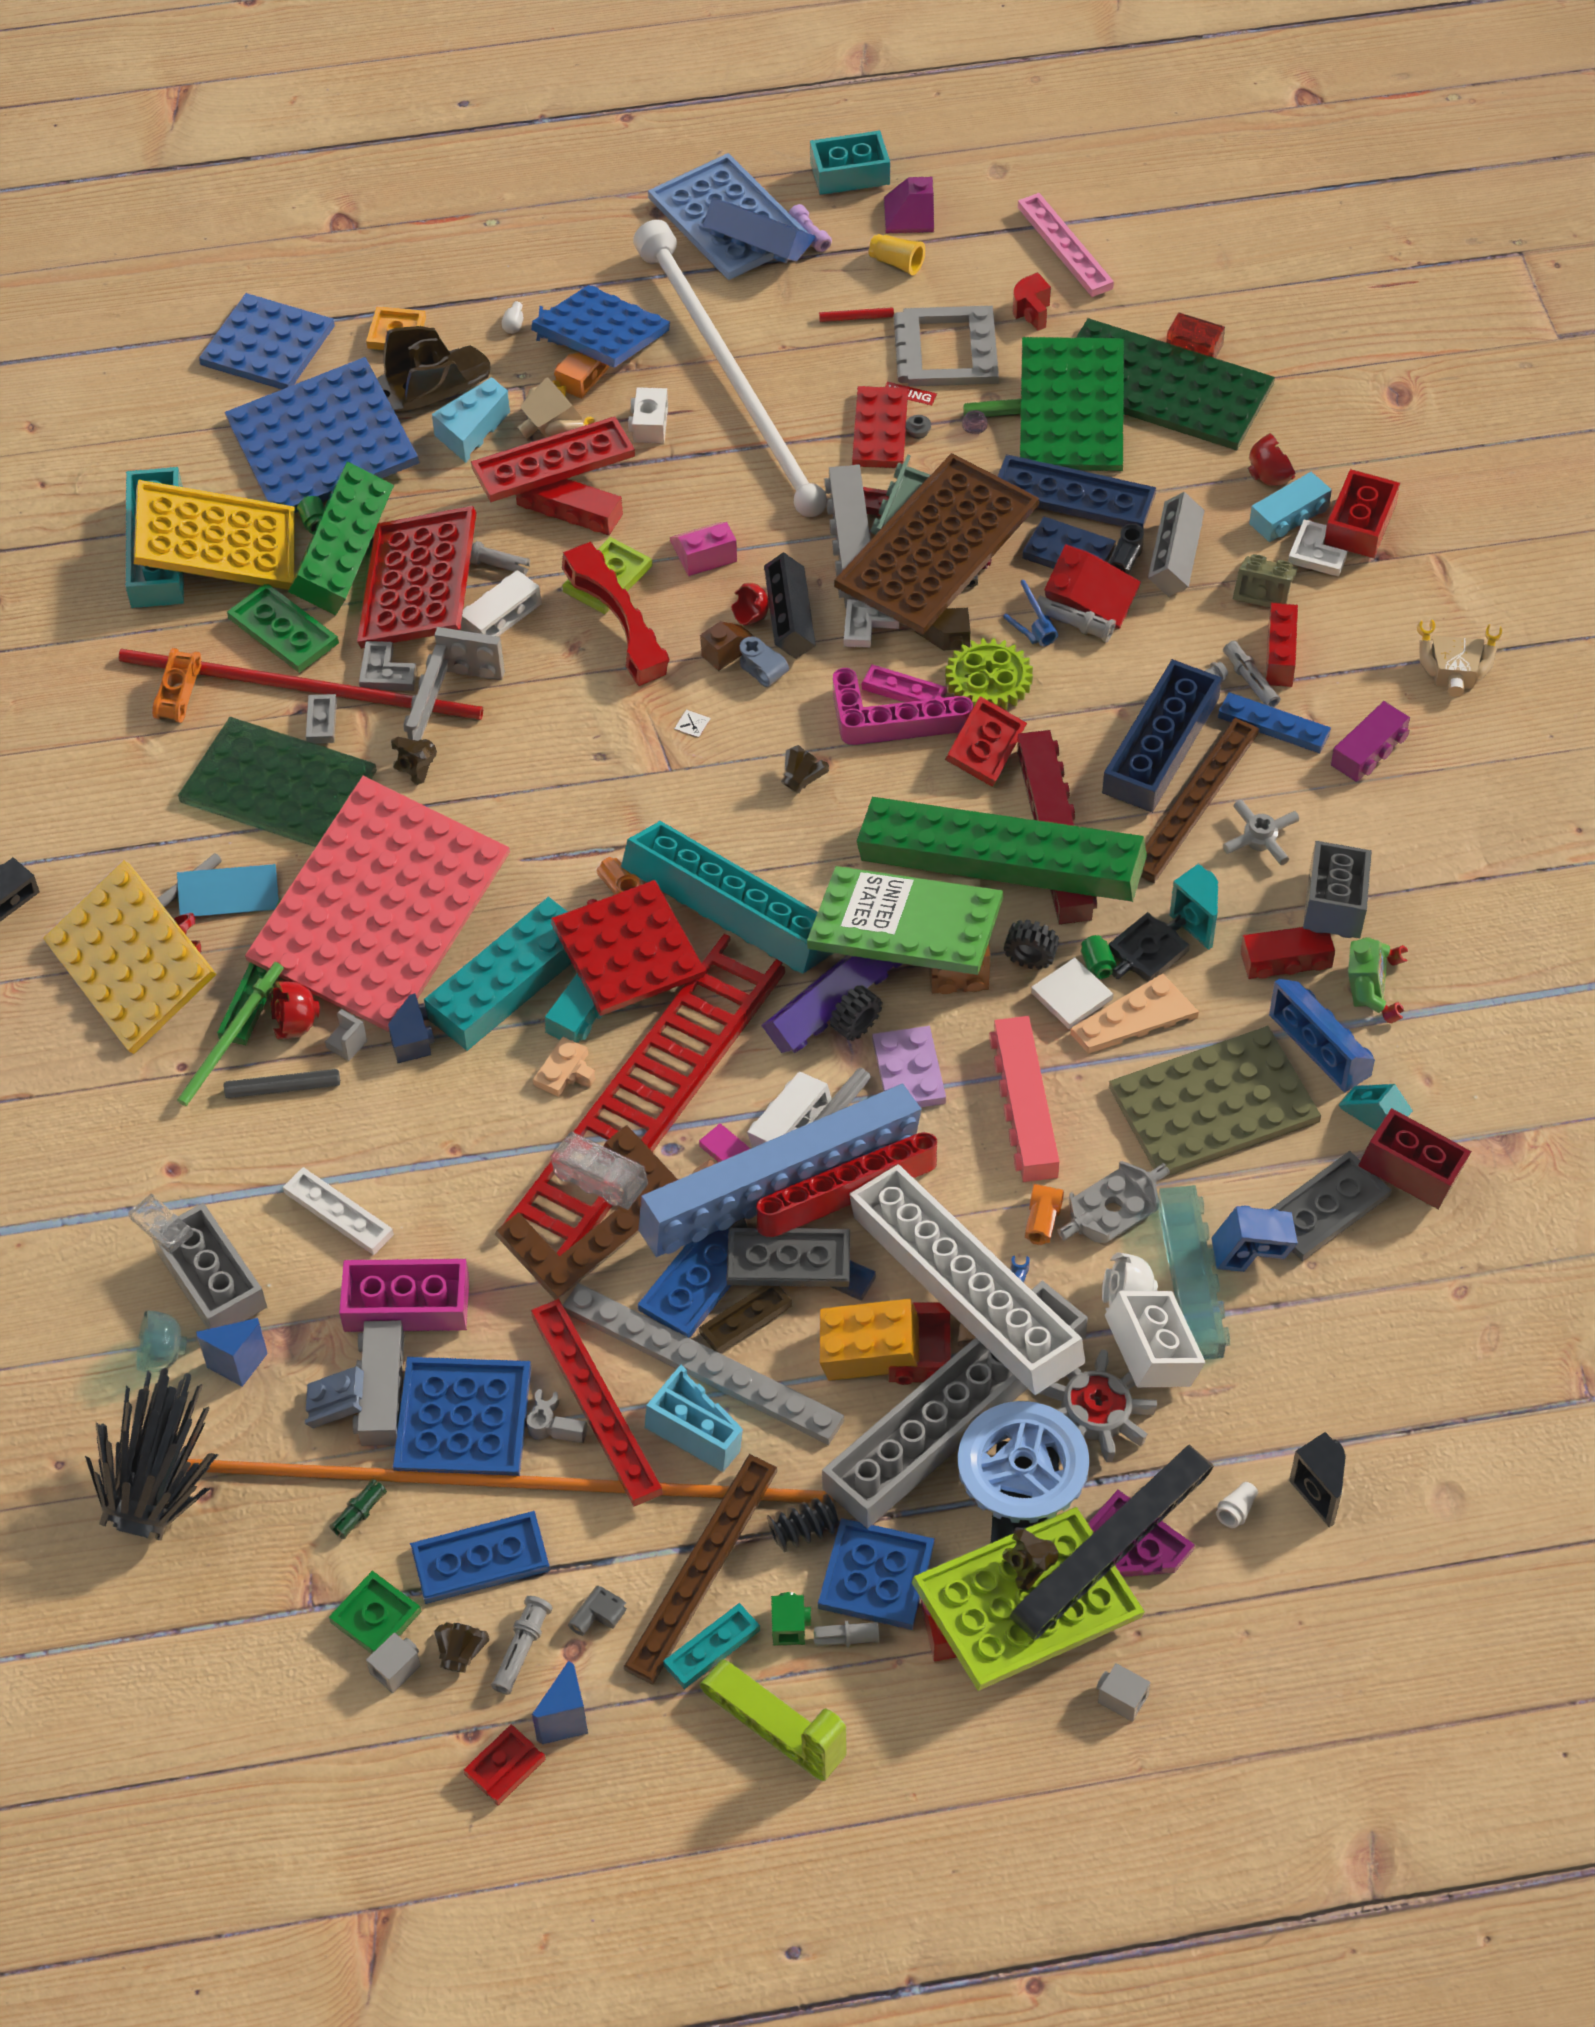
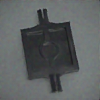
M1149 912L1145 913L1108 944L1111 953L1121 961L1120 964L1112 969L1113 977L1116 976V979L1119 980L1130 970L1149 982L1164 973L1189 952L1190 944L1179 937L1176 932L1186 924L1185 918H1181L1182 915L1178 914L1172 921L1165 923L1156 919Z

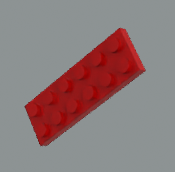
M614 416L471 461V467L489 501L494 502L635 457V448Z

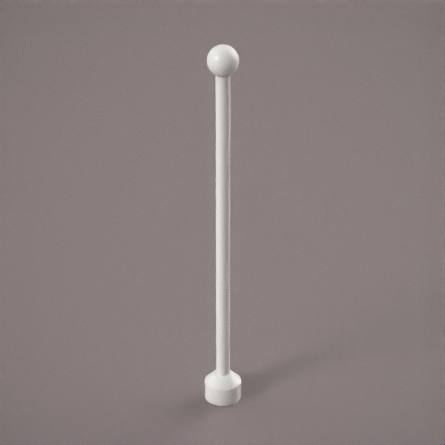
M651 220L644 223L638 228L633 237L634 246L640 256L647 263H659L794 487L796 491L794 495L796 510L805 517L820 515L827 505L825 491L819 485L809 483L674 260L672 254L676 249L677 240L668 224L662 220Z

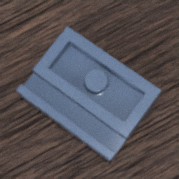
M355 1366L308 1383L306 1412L309 1415L308 1419H305V1424L311 1428H316L361 1412L362 1407L359 1406V1400L362 1399L364 1371Z

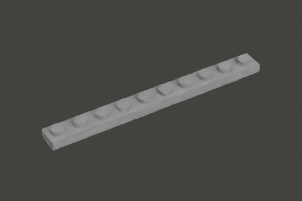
M580 1283L576 1285L563 1304L568 1315L676 1369L682 1365L687 1370L689 1376L827 1445L831 1443L844 1422L843 1414Z

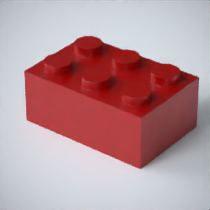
M1350 469L1327 522L1324 545L1375 558L1397 505L1400 482Z

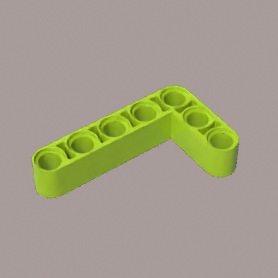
M721 1659L700 1683L702 1691L711 1700L820 1781H826L847 1755L846 1725L839 1716L829 1709H823L810 1722L732 1663Z

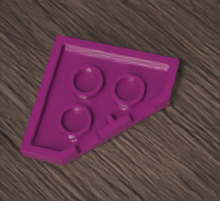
M1117 1489L1089 1521L1088 1525L1095 1533L1131 1498ZM1161 1521L1115 1566L1122 1577L1175 1573L1194 1551L1195 1544Z

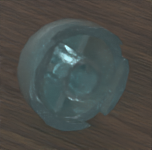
M153 1310L145 1311L138 1338L141 1340L140 1349H137L136 1370L161 1372L163 1367L171 1368L175 1364L178 1355L185 1354L187 1337L181 1336L180 1324L169 1314Z

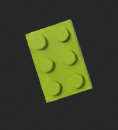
M609 537L597 549L602 552L609 570L612 569L615 572L621 588L626 589L627 592L653 566L652 558L612 537ZM569 579L562 585L565 594L603 614L610 610L599 599L574 588Z

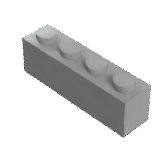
M1185 492L1164 502L1148 579L1168 597L1177 592H1182L1189 587L1205 511Z
M401 1320L364 1321V1333L358 1334V1351L362 1352V1360H357L356 1366L364 1371L363 1395L362 1399L359 1400V1406L362 1407V1411L359 1412V1415L353 1416V1433L359 1435L361 1446L396 1445L401 1407L405 1338Z

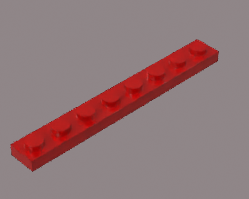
M560 1299L532 1309L531 1315L633 1507L663 1495L658 1479Z

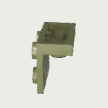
M1253 554L1251 557L1247 556L1238 571L1233 599L1270 608L1271 603L1287 604L1291 583L1297 574L1298 567L1292 566L1291 562L1285 560H1278L1277 563L1267 561V558L1262 555Z

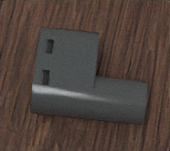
M597 1585L570 1620L568 1626L573 1632L581 1636L586 1633L594 1620L613 1629L625 1614L627 1608L624 1605L626 1602Z

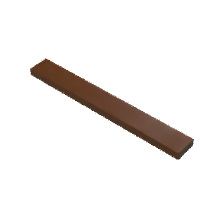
M1237 718L1233 719L1145 844L1147 857L1141 878L1152 883L1157 881L1258 736L1259 728Z
M748 1455L625 1663L624 1671L651 1685L654 1684L664 1667L663 1661L671 1655L777 1473L776 1466L754 1455Z

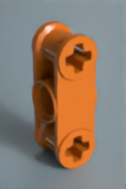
M177 648L170 650L160 688L153 702L152 714L154 719L164 717L175 719L178 723L184 721L192 689L201 668L200 652L195 651L191 654L179 652Z

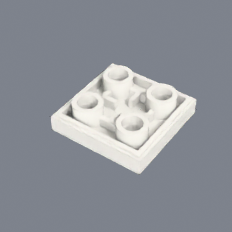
M1073 958L1031 987V993L1068 1029L1113 1000V993L1076 958Z

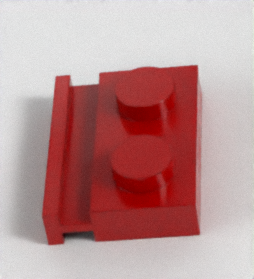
M510 1724L463 1770L464 1775L487 1796H490L495 1804L499 1806L546 1760V1757L527 1737Z

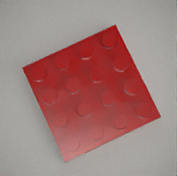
M655 880L551 919L553 929L600 1016L705 976V969Z

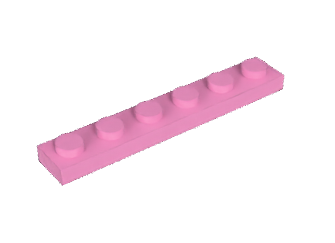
M1040 193L1018 200V209L1091 297L1113 289L1114 281Z

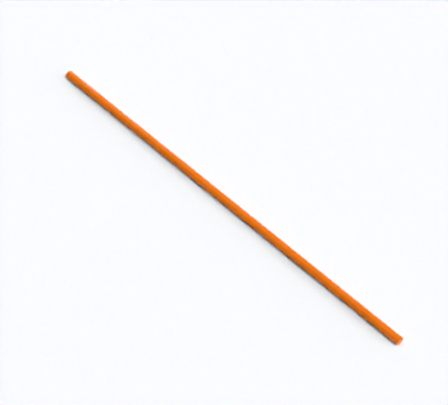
M203 1459L187 1460V1462L191 1463L190 1467L193 1465V1463L200 1464L203 1461ZM214 1460L207 1471L210 1473L368 1481L375 1479L376 1481L626 1494L619 1480L394 1471L393 1469L224 1460ZM660 1483L664 1496L723 1498L730 1487ZM768 1488L761 1500L811 1503L812 1499L817 1498L822 1503L823 1495L827 1493L818 1490Z

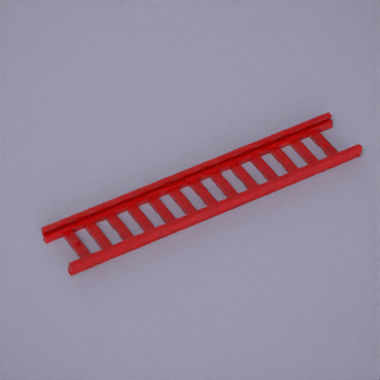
M724 933L702 962L705 976L684 985L503 1224L519 1212L525 1219L566 1240L557 1252L559 1256L600 1224L633 1178L612 1156L581 1141L582 1137L589 1130L609 1140L618 1132V1130L597 1119L605 1109L647 1130L641 1140L653 1152L784 976L785 966L782 965L783 962L775 959L765 974L745 966L722 954L731 941V936ZM715 965L756 986L750 994H747L708 975L707 972ZM700 985L740 1005V1008L733 1015L717 1006L708 1004L706 1001L692 995V992ZM684 1005L724 1025L725 1028L717 1035L676 1015V1013ZM669 1026L710 1046V1048L702 1056L688 1048L677 1045L660 1034ZM653 1046L695 1068L686 1077L646 1057L645 1054ZM637 1067L679 1089L670 1098L643 1085V1083L629 1077V1075ZM622 1088L663 1109L657 1119H654L614 1099L613 1096ZM571 1152H574L615 1173V1175L606 1184L564 1161ZM556 1173L599 1195V1197L590 1206L549 1185L548 1182ZM540 1195L582 1217V1219L573 1228L531 1205Z

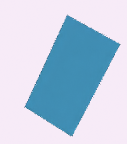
M276 864L177 872L180 915L193 913L194 916L275 910L279 901Z

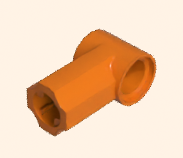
M608 857L597 868V874L614 895L641 885L639 877L621 867L622 863L617 858Z
M1034 1184L1029 1206L1031 1211L1025 1229V1238L1030 1240L1031 1243L1037 1245L1050 1243L1056 1216L1060 1215L1062 1207L1063 1189Z

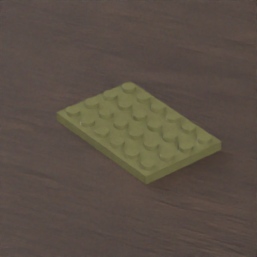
M1269 1026L1109 1081V1089L1153 1169L1164 1163L1170 1171L1169 1175L1316 1124L1321 1119V1114Z

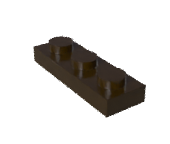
M762 1286L700 1326L699 1333L714 1351L721 1353L792 1307V1300L780 1286Z

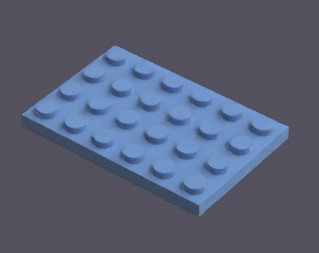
M729 153L648 190V198L728 280L772 260L774 253L767 251L766 255L753 251V245L745 243L743 247L730 242L732 238L730 236L724 235L722 239L709 234L711 229L704 227L703 223L712 197L807 232Z

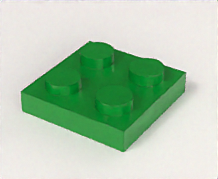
M372 1570L329 1616L331 1624L372 1654L393 1633L400 1636L422 1611L417 1603Z

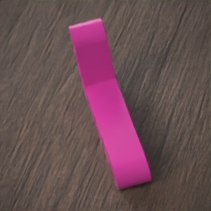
M839 668L833 673V700L842 741L849 745L960 733L973 709L972 701L965 696L863 707L855 671L850 668Z

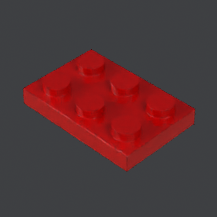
M980 696L945 760L993 787L1017 743L1018 734L1023 732L1027 722Z

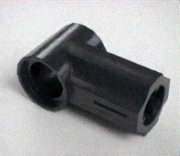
M1137 524L1123 526L1120 539L1108 562L1128 575L1137 557L1143 551L1144 530L1141 526Z

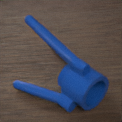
M1023 579L1020 583L1039 618L1031 626L1032 633L1008 614H1004L1003 618L1028 637L1032 644L1038 642L1041 646L1050 645L1057 639L1058 632L1054 628L1050 617L1042 613L1030 588Z

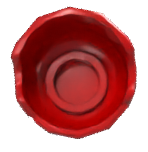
M756 583L742 584L734 592L735 595H738V599L732 604L731 610L735 619L741 625L748 626L766 617L769 602L768 596L761 586Z

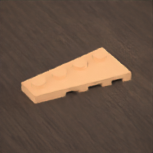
M1162 973L1071 1028V1035L1090 1054L1123 1043V1039L1132 1036L1139 1038L1148 1035L1150 1030L1160 1027L1166 1029L1175 1026L1176 1022L1188 1019V1021L1197 1019L1199 1011Z

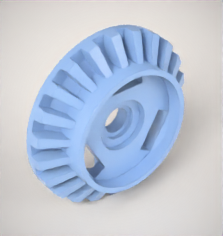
M1007 1402L986 1410L976 1417L966 1429L958 1450L959 1477L970 1499L974 1498L978 1503V1507L983 1511L987 1509L993 1513L994 1517L999 1519L1001 1517L1010 1518L1011 1522L1019 1523L1020 1520H1029L1030 1523H1036L1040 1518L1047 1517V1519L1055 1517L1057 1512L1067 1510L1072 1501L1078 1499L1088 1477V1448L1077 1426L1060 1411L1037 1402ZM1008 1438L1011 1439L993 1457L987 1454L1000 1441ZM1046 1447H1052L1059 1455L1064 1470L1054 1472ZM1021 1456L1028 1457L1032 1461V1465L1026 1469L1018 1468L1014 1463L1015 1459ZM1002 1489L1029 1495L1032 1498H1016L1003 1494L1000 1491Z

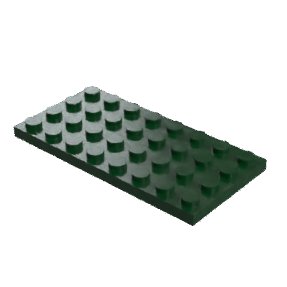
M1087 318L1076 337L1124 338V415L1238 451L1275 381L1274 376Z

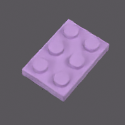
M930 1026L872 1034L883 1092L903 1083L920 1107L946 1104L945 1090Z

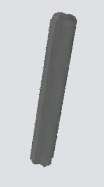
M330 1069L226 1081L223 1087L226 1098L339 1086L341 1080L339 1070Z

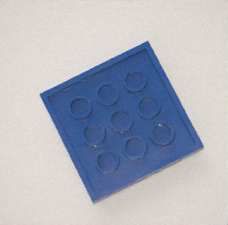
M587 285L534 319L531 330L615 368L668 332L670 321L661 318L658 314L645 311L638 305L625 302L618 296L599 290L598 287Z
M245 293L199 357L200 365L278 389L287 388L296 383L335 327L334 319Z
M407 1357L393 1470L520 1476L531 1362Z

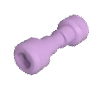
M803 205L793 206L789 210V214L808 233L815 235V239L811 243L813 248L817 252L826 251L832 243L831 237L826 231H820L813 225L809 218V212Z

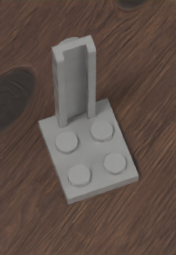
M437 627L434 651L427 657V670L425 675L422 674L420 676L419 692L413 696L411 702L412 711L410 716L407 715L404 720V731L407 732L408 739L417 741L422 739L446 671L486 679H503L505 669L500 637Z

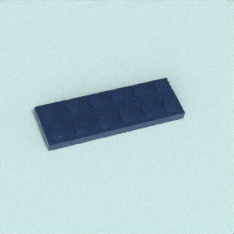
M1007 454L998 474L999 478L1038 497L1039 505L1037 508L1122 527L1127 524H1137L1144 529L1156 495V487Z

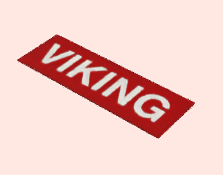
M888 381L885 387L908 388V400L931 406L938 394Z

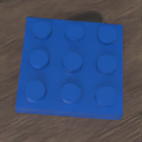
M841 1518L820 1593L818 1609L913 1630L921 1598L911 1582L914 1576L928 1570L935 1538L871 1525L867 1529L860 1522Z

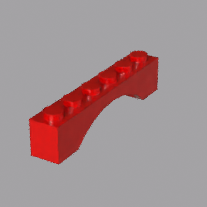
M591 541L563 552L562 570L573 587L599 599L618 618L627 640L625 667L636 684L641 686L665 676L670 661L667 651L659 646L654 631L646 626L642 613L632 605L627 590L621 588L615 572L607 567L602 552L596 550Z

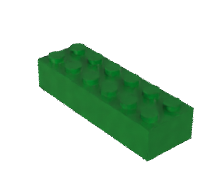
M348 461L346 462L337 478L288 590L289 593L333 615H337L346 600L394 487L393 484Z

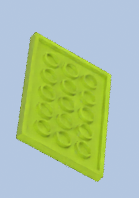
M1077 1507L1026 1528L1027 1531L1039 1539L1052 1541L1058 1550L1056 1564L1047 1571H1044L1029 1590L1018 1589L1015 1582L1017 1578L1016 1571L1011 1567L1010 1563L1002 1558L1005 1548H1014L1016 1545V1541L1012 1539L1013 1534L913 1577L912 1585L977 1691L1142 1618L1145 1613L1118 1569L1114 1566L1037 1640H1033L1010 1619V1615L1017 1605L1094 1533Z

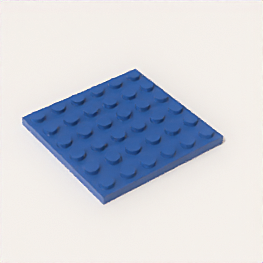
M366 357L225 412L228 423L267 502L293 506L294 513L298 512L297 506L299 502L307 496H317L322 502L328 500L337 478L347 461L381 479L420 463L418 455Z

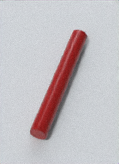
M893 307L819 312V322L894 317Z

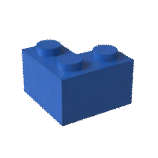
M1246 1205L1236 1206L1211 1237L1216 1268L1245 1272L1257 1256L1285 1259L1298 1244L1292 1212L1279 1211L1277 1209L1251 1208Z

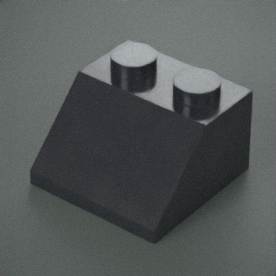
M1324 1432L1295 1451L1289 1481L1330 1528L1335 1524L1342 1495L1346 1454L1340 1442L1336 1439L1332 1440Z

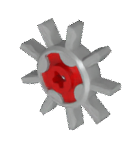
M1101 1350L1095 1362V1371L1082 1373L1078 1367L1066 1375L1070 1380L1067 1386L1053 1383L1039 1393L1060 1400L1061 1408L1056 1410L1067 1416L1077 1426L1084 1438L1099 1440L1105 1461L1112 1462L1115 1455V1444L1112 1437L1122 1433L1140 1447L1145 1443L1148 1434L1131 1422L1129 1416L1130 1414L1154 1415L1157 1400L1132 1399L1129 1389L1136 1384L1130 1371L1121 1379L1107 1373L1108 1352Z

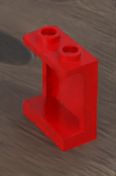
M913 1302L919 1317V1362H917V1366H890L889 1382H896L900 1385L923 1383L951 1359V1313L940 1302Z

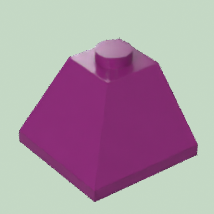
M908 177L884 196L886 233L934 232L933 177Z

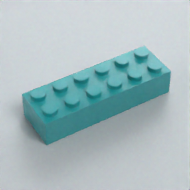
M170 467L126 471L125 587L131 608L184 604V572L134 564L136 488L138 480L183 487L179 468Z
M549 896L424 998L428 1020L466 1051L472 1048L572 964L551 925L553 917L568 911Z

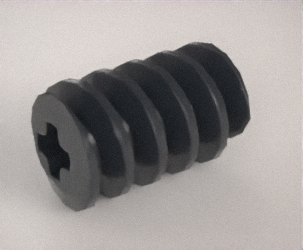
M825 1494L823 1495L822 1503L819 1499L814 1498L811 1500V1508L803 1502L799 1504V1513L794 1507L787 1508V1517L783 1512L778 1511L775 1513V1521L769 1515H767V1521L776 1544L785 1553L787 1552V1542L791 1541L798 1548L799 1537L801 1536L809 1544L811 1543L812 1532H815L819 1539L823 1538V1528H827L831 1535L835 1534V1524L838 1523V1516L830 1496Z

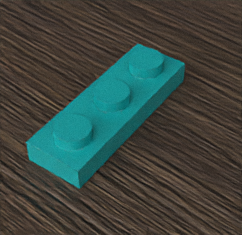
M738 1603L663 1661L664 1667L683 1689H686L717 1665L721 1659H725L760 1632V1625Z

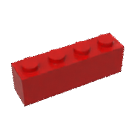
M563 479L516 494L518 506L609 536L623 516L621 496L569 479Z

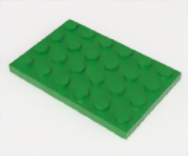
M1022 337L1020 457L1081 471H1123L1124 338Z

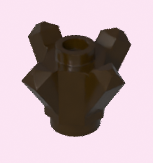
M402 737L393 738L391 740L392 749L398 751V758L394 761L393 768L410 774V780L416 785L424 783L430 763L433 762L437 755L435 745L428 739L417 741Z
M799 745L786 750L785 770L782 774L784 777L781 783L791 790L800 793L802 788H806L808 784L828 773L829 764L823 760L815 763L817 761L815 756L805 751Z
M1016 1527L1012 1537L1016 1541V1545L1014 1548H1005L1002 1558L1010 1563L1011 1567L1016 1571L1017 1578L1015 1582L1018 1589L1029 1590L1044 1571H1047L1056 1564L1058 1550L1052 1541L1039 1539L1026 1529Z
M446 1622L439 1625L434 1630L440 1652V1668L465 1673L467 1665L470 1666L471 1660L489 1642L490 1639L487 1631L460 1623Z

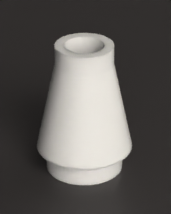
M1243 1482L1240 1487L1220 1501L1216 1511L1219 1521L1229 1528H1236L1238 1525L1244 1524L1253 1501L1258 1495L1257 1488L1249 1482Z

